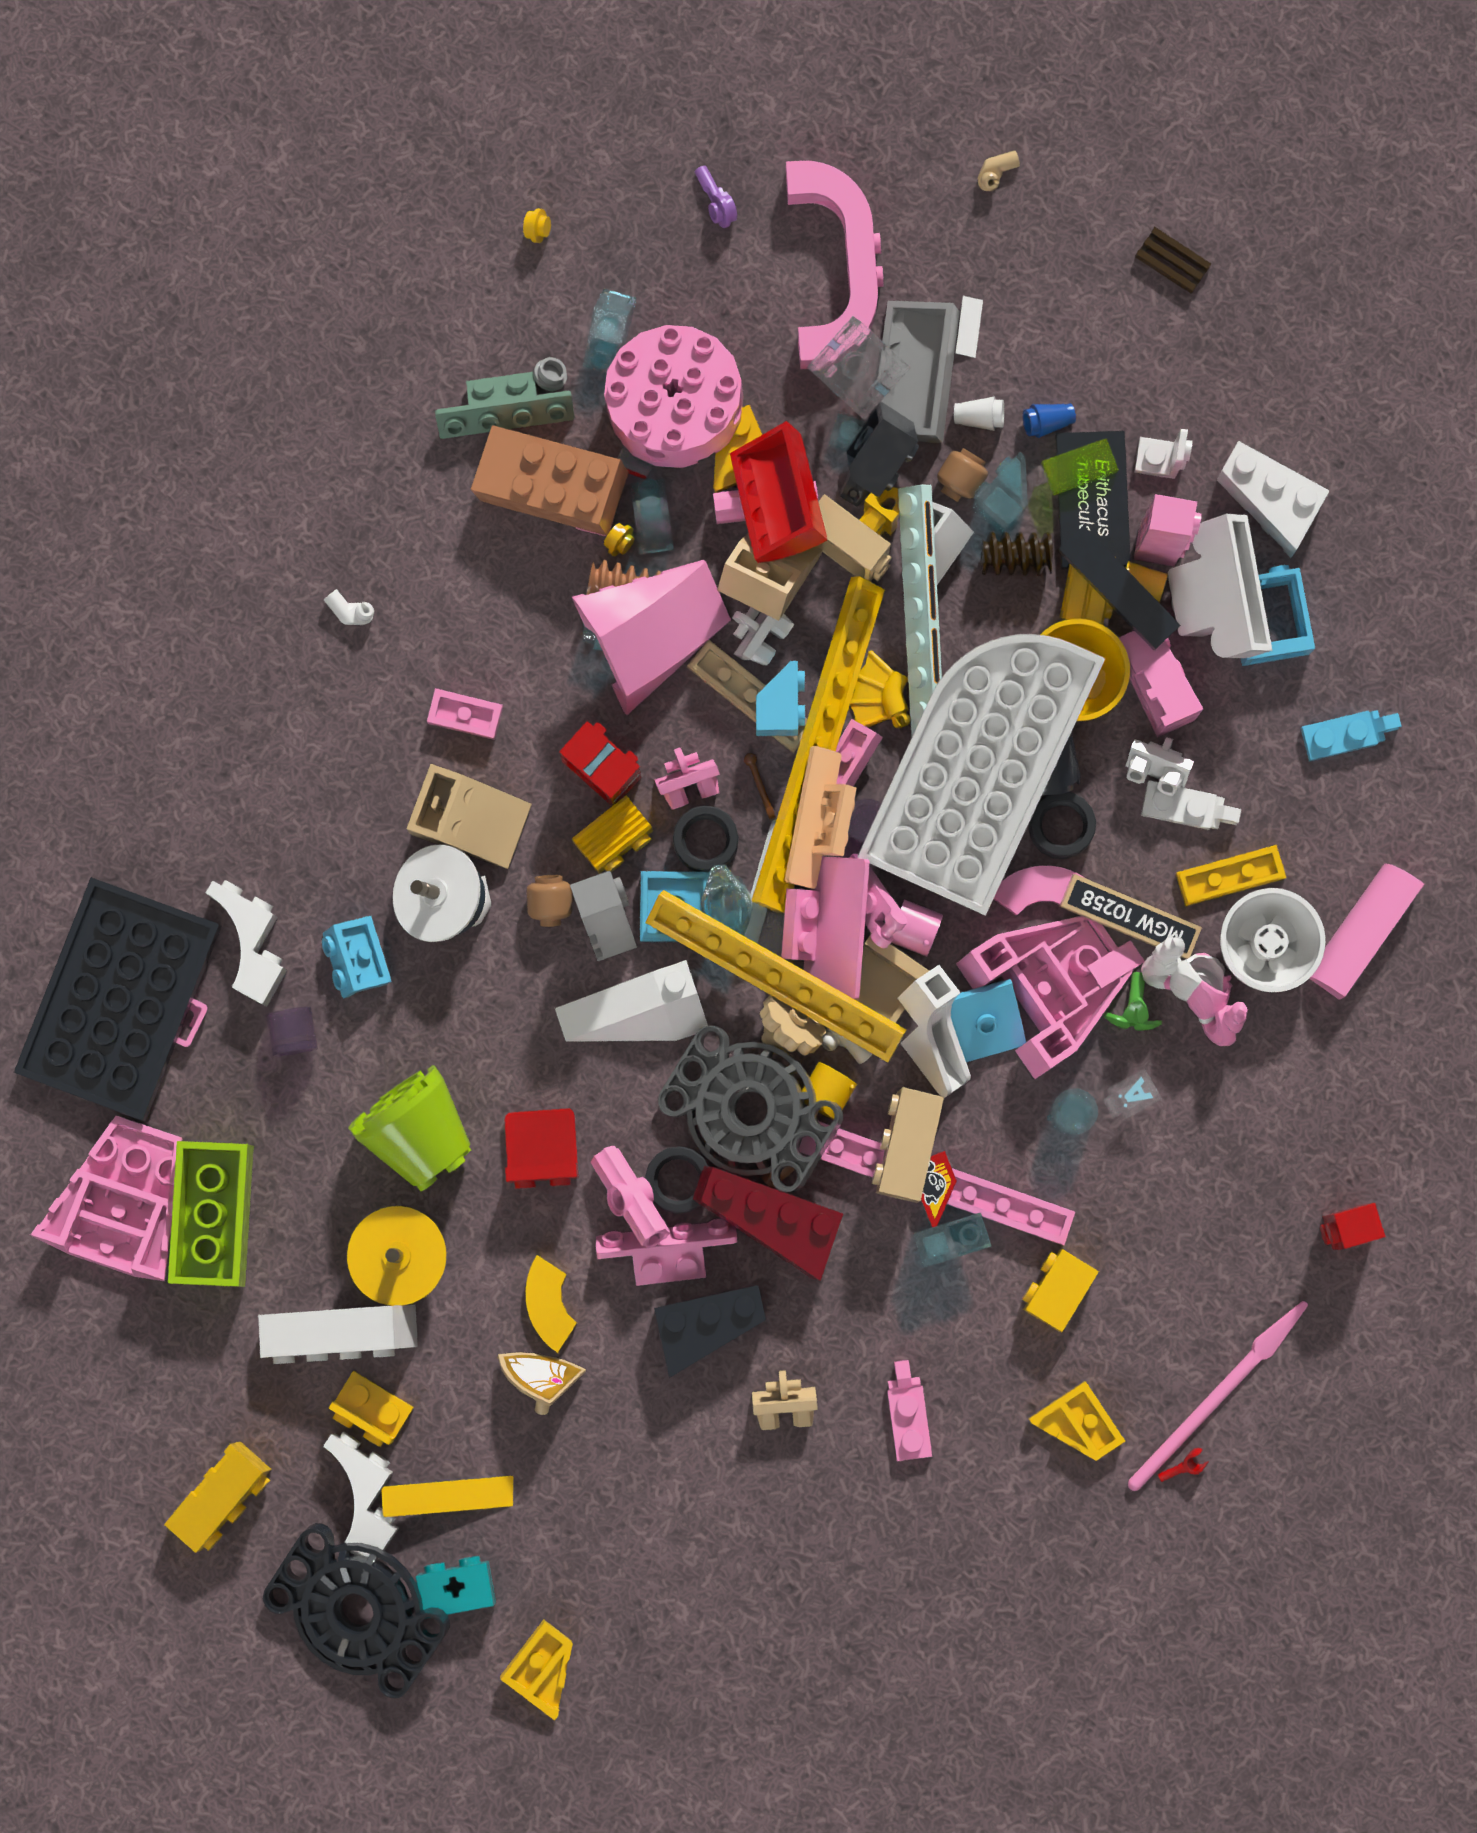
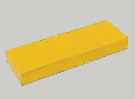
M1277 845L1176 872L1185 907L1286 879Z

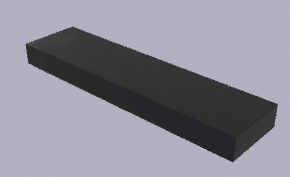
M1085 525L1057 550L1153 650H1156L1181 626Z

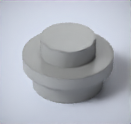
M545 358L534 367V380L545 390L557 391L564 386L567 380L566 367L556 358Z

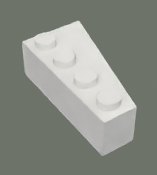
M415 1305L258 1315L260 1357H273V1364L295 1363L296 1355H306L307 1362L327 1361L328 1353H340V1360L361 1358V1351L373 1350V1357L395 1356V1349L418 1347Z

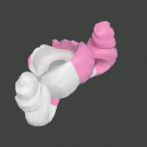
M1167 938L1156 946L1152 952L1153 955L1149 956L1142 964L1143 980L1155 988L1172 990L1175 996L1186 1001L1189 1008L1199 1018V1022L1202 1023L1204 1033L1213 1043L1219 1046L1232 1045L1236 1041V1033L1241 1031L1246 1021L1247 1007L1244 1002H1236L1232 1006L1226 1005L1232 984L1229 982L1232 978L1231 975L1224 976L1225 968L1223 964L1206 953L1194 954L1190 958L1181 961L1180 957L1183 955L1185 943L1180 938Z

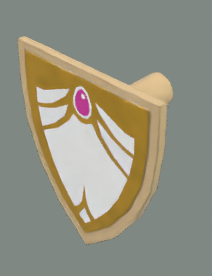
M521 1352L498 1354L501 1370L508 1381L520 1392L536 1400L535 1412L540 1415L547 1414L549 1406L586 1372V1369L556 1357Z

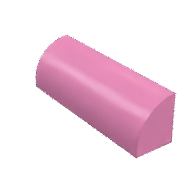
M1384 864L1326 945L1322 961L1309 979L1337 999L1344 998L1419 893L1424 883L1396 866Z

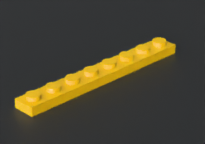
M665 890L658 895L645 922L886 1062H889L907 1030Z

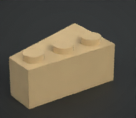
M904 1087L896 1095L892 1094L888 1109V1115H892L889 1129H884L880 1149L885 1150L882 1164L876 1163L872 1184L877 1185V1194L915 1203L921 1201L944 1097Z

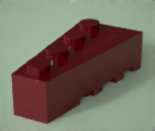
M703 1167L693 1200L799 1269L808 1277L821 1281L843 1213L714 1167Z

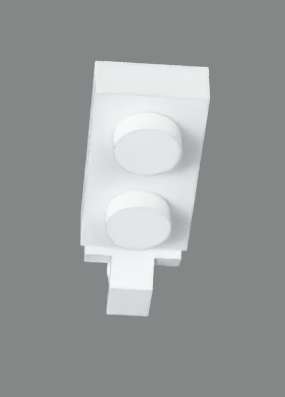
M1147 782L1141 816L1207 830L1210 828L1219 829L1220 822L1233 825L1239 823L1241 809L1224 805L1225 798L1217 797L1216 794L1182 787L1177 790L1174 796H1169L1157 789L1159 782Z

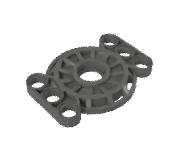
M704 1026L695 1034L658 1097V1105L664 1114L671 1117H682L687 1114L688 1126L694 1142L702 1154L714 1165L730 1173L745 1176L771 1173L773 1185L782 1192H796L805 1185L843 1121V1112L837 1103L828 1100L816 1102V1094L810 1077L802 1065L788 1052L773 1045L757 1042L737 1043L729 1046L727 1033L717 1026ZM710 1032H716L720 1038V1045L713 1052L708 1051L704 1047V1038ZM746 1048L764 1049L761 1055L744 1053ZM734 1052L733 1057L729 1058V1053ZM773 1052L784 1057L791 1065L785 1067L782 1063L772 1059ZM693 1061L698 1062L702 1068L701 1077L696 1081H690L685 1074L687 1065ZM796 1072L803 1079L807 1092H802L800 1084L794 1076ZM674 1091L680 1092L684 1098V1104L678 1111L671 1110L667 1104L669 1095ZM748 1092L759 1093L767 1103L765 1119L755 1126L743 1124L736 1114L738 1100L743 1094ZM809 1099V1106L805 1107L804 1100ZM824 1106L830 1107L834 1112V1121L827 1127L822 1126L817 1120L818 1111ZM697 1126H699L700 1132H701L703 1138L705 1139V1141L707 1142L706 1145L704 1144V1142H703L702 1139L700 1138V1135H699ZM806 1136L812 1137L816 1143L815 1152L809 1157L803 1156L799 1151V1143ZM716 1151L719 1155L727 1158L729 1165L720 1161L712 1152ZM771 1160L770 1167H768L767 1161ZM740 1162L756 1163L759 1169L743 1170L738 1169ZM788 1166L793 1167L798 1176L796 1183L790 1187L785 1186L780 1179L782 1170Z

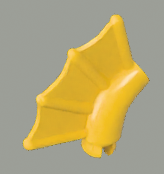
M868 651L866 663L860 670L850 707L855 715V721L868 728L885 720H892L895 728H902L911 721L910 716L907 714L909 709L903 695L908 678L897 671H893L873 651Z

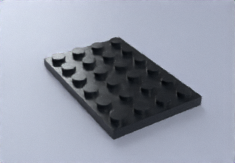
M91 877L13 1073L146 1122L177 1038L189 1012L192 999H194L222 926Z

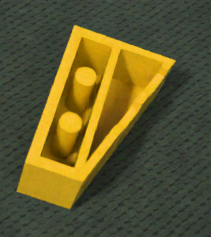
M242 1442L232 1443L225 1449L223 1458L214 1468L211 1467L203 1476L205 1477L194 1491L189 1493L164 1524L195 1553L203 1548L210 1551L223 1536L219 1531L227 1520L233 1524L246 1510L247 1507L242 1503L251 1493L255 1496L259 1495L270 1482V1479L266 1476L272 1469Z

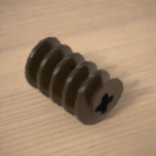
M989 532L986 541L982 539V575H986L989 566H993L996 575H1000L1003 566H1007L1010 576L1014 575L1017 566L1021 567L1023 576L1028 575L1031 566H1034L1037 576H1041L1044 566H1048L1050 574L1052 573L1053 542L1049 532L1044 533L1041 542H1039L1035 532L1030 533L1027 542H1025L1022 532L1016 533L1013 542H1011L1008 532L1002 533L999 542L994 532Z

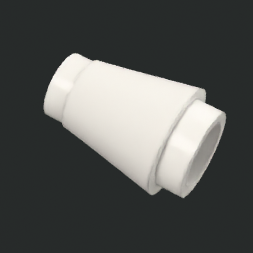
M994 396L955 403L954 422L955 424L995 431V427L1004 426V400H996Z

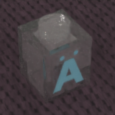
M1146 1069L1105 1090L1108 1097L1103 1099L1112 1117L1114 1118L1119 1115L1121 1121L1162 1100Z

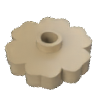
M771 995L763 1002L764 1008L760 1011L763 1026L765 1027L762 1035L763 1044L773 1045L786 1052H793L797 1049L802 1055L814 1053L823 1044L822 1037L826 1034V1029L822 1024Z

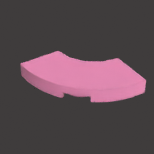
M1056 866L1026 868L1002 880L993 900L1016 916L1024 908L1037 902H1053L1060 905L1072 874L1081 875Z

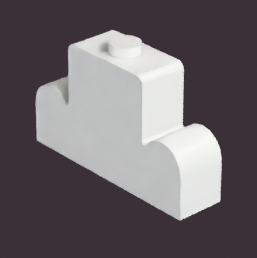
M1224 514L1200 523L1198 534H1195L1192 544L1195 551L1201 554V558L1171 568L1168 571L1172 596L1171 604L1175 612L1176 621L1181 625L1178 627L1179 635L1204 637L1212 634V649L1216 655L1222 658H1250L1272 651L1248 516Z

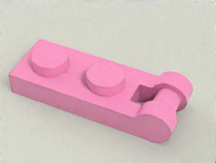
M852 854L849 858H857L858 854ZM869 866L865 925L872 933L870 935L872 941L877 946L885 949L894 940L893 934L896 931H901L908 923V920Z

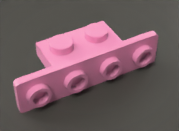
M714 1219L709 1223L693 1225L680 1223L674 1227H668L670 1233L667 1238L656 1246L647 1249L645 1246H641L633 1232L621 1233L611 1231L604 1235L596 1236L597 1259L632 1256L636 1286L706 1278L703 1247L737 1243L736 1227L723 1219Z

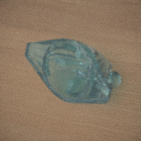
M714 865L711 868L702 895L701 910L706 915L745 936L753 911L752 899L747 886L739 876H735L726 865Z

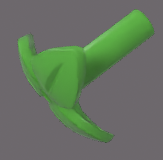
M1142 972L1132 973L1129 1003L1123 1015L1118 1016L1108 1012L1102 1014L1110 1023L1123 1029L1134 1026V1029L1137 1031H1145L1163 1024L1162 1020L1148 1021V1009L1143 1001L1145 981L1143 980Z

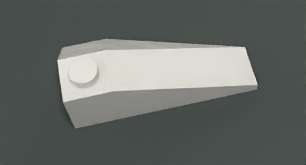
M686 960L555 1008L566 1042L677 1041L695 1035L700 1028L708 1026Z

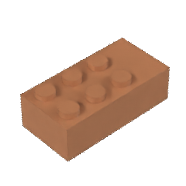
M492 425L471 491L480 501L607 536L629 471L620 459Z

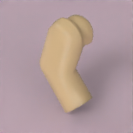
M1014 150L986 159L978 175L979 187L984 191H994L999 186V181L1004 171L1020 167L1017 152Z

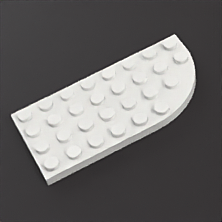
M1018 634L984 643L956 661L936 685L857 858L868 859L872 865L986 916L1105 658L1059 638L1036 634Z

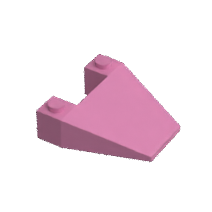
M1083 916L997 934L956 963L973 989L986 986L1000 976L1004 980L1010 979L1012 981L1016 998L1040 1031L1039 1034L1015 1050L1034 1079L1078 1050L1134 971L1132 969L1103 988L1099 986L1087 966L1118 947L1102 924Z

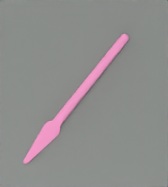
M1300 1302L1254 1340L1252 1350L1129 1479L1128 1487L1130 1490L1138 1491L1262 1359H1268L1275 1353L1307 1308V1302Z

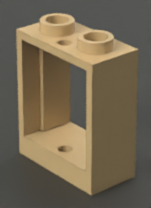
M824 494L819 500V506L828 540L815 547L822 549L823 553L854 576H860L868 581H871L873 578L879 581L890 566L888 563L892 558L889 556L891 544Z

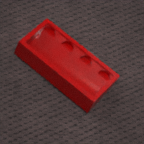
M788 421L730 453L754 558L758 563L793 556L828 540L802 435Z

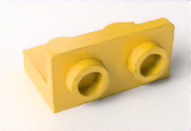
M353 1371L336 1400L329 1406V1409L335 1412L334 1420L350 1429L355 1424L365 1430L363 1435L365 1439L381 1447L383 1443L391 1445L414 1407L356 1371Z

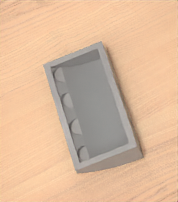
M888 301L882 340L885 344L882 343L876 390L882 383L891 390L884 397L880 393L875 392L873 410L878 402L881 401L914 422L918 441L943 443L960 311L954 303Z

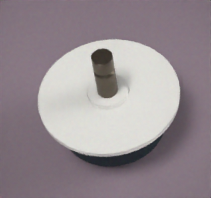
M431 845L415 852L401 867L393 888V907L399 923L410 935L427 942L445 941L467 931L480 917L485 903V886L473 862L465 853L448 845Z

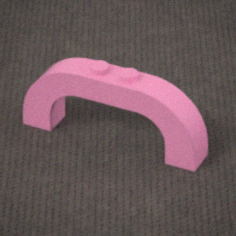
M788 161L786 162L788 205L814 203L829 208L840 219L845 234L849 304L846 310L838 319L829 324L798 327L800 369L820 368L835 364L851 355L864 342L872 328L876 315L878 287H883L882 266H876L875 254H881L880 233H873L872 214L867 199L862 190L849 176L835 167L820 162ZM833 338L838 343H841L835 352L827 346Z

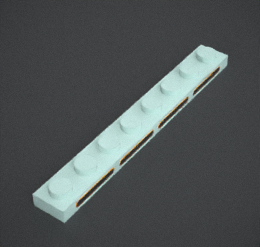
M922 484L898 489L911 737L936 685L942 678L932 486Z

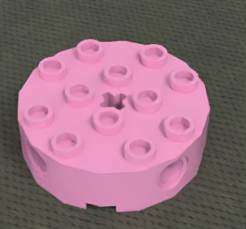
M665 325L638 334L619 349L607 370L604 398L614 433L633 456L654 466L684 468L697 464L698 460L707 458L714 452L718 453L729 444L741 421L743 390L742 380L734 356L716 337L694 327Z

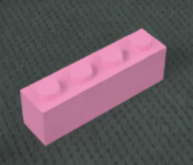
M1155 494L1139 526L1134 560L1175 566L1179 558H1184L1186 550H1189L1190 542L1193 543L1195 534H1198L1201 514L1196 513L1197 502Z

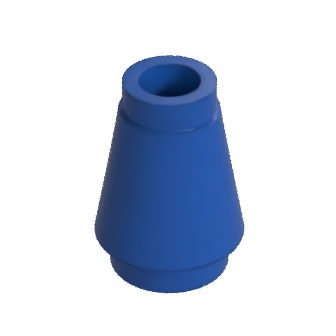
M1071 403L1032 404L1029 409L1023 410L1022 419L1026 434L1029 437L1036 436L1040 438L1070 424H1074L1076 422V414Z

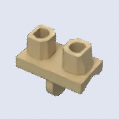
M786 1370L779 1371V1381L765 1382L766 1391L752 1392L753 1412L758 1417L761 1430L779 1428V1413L793 1412L794 1426H812L814 1410H818L815 1387L801 1388V1379L787 1380Z

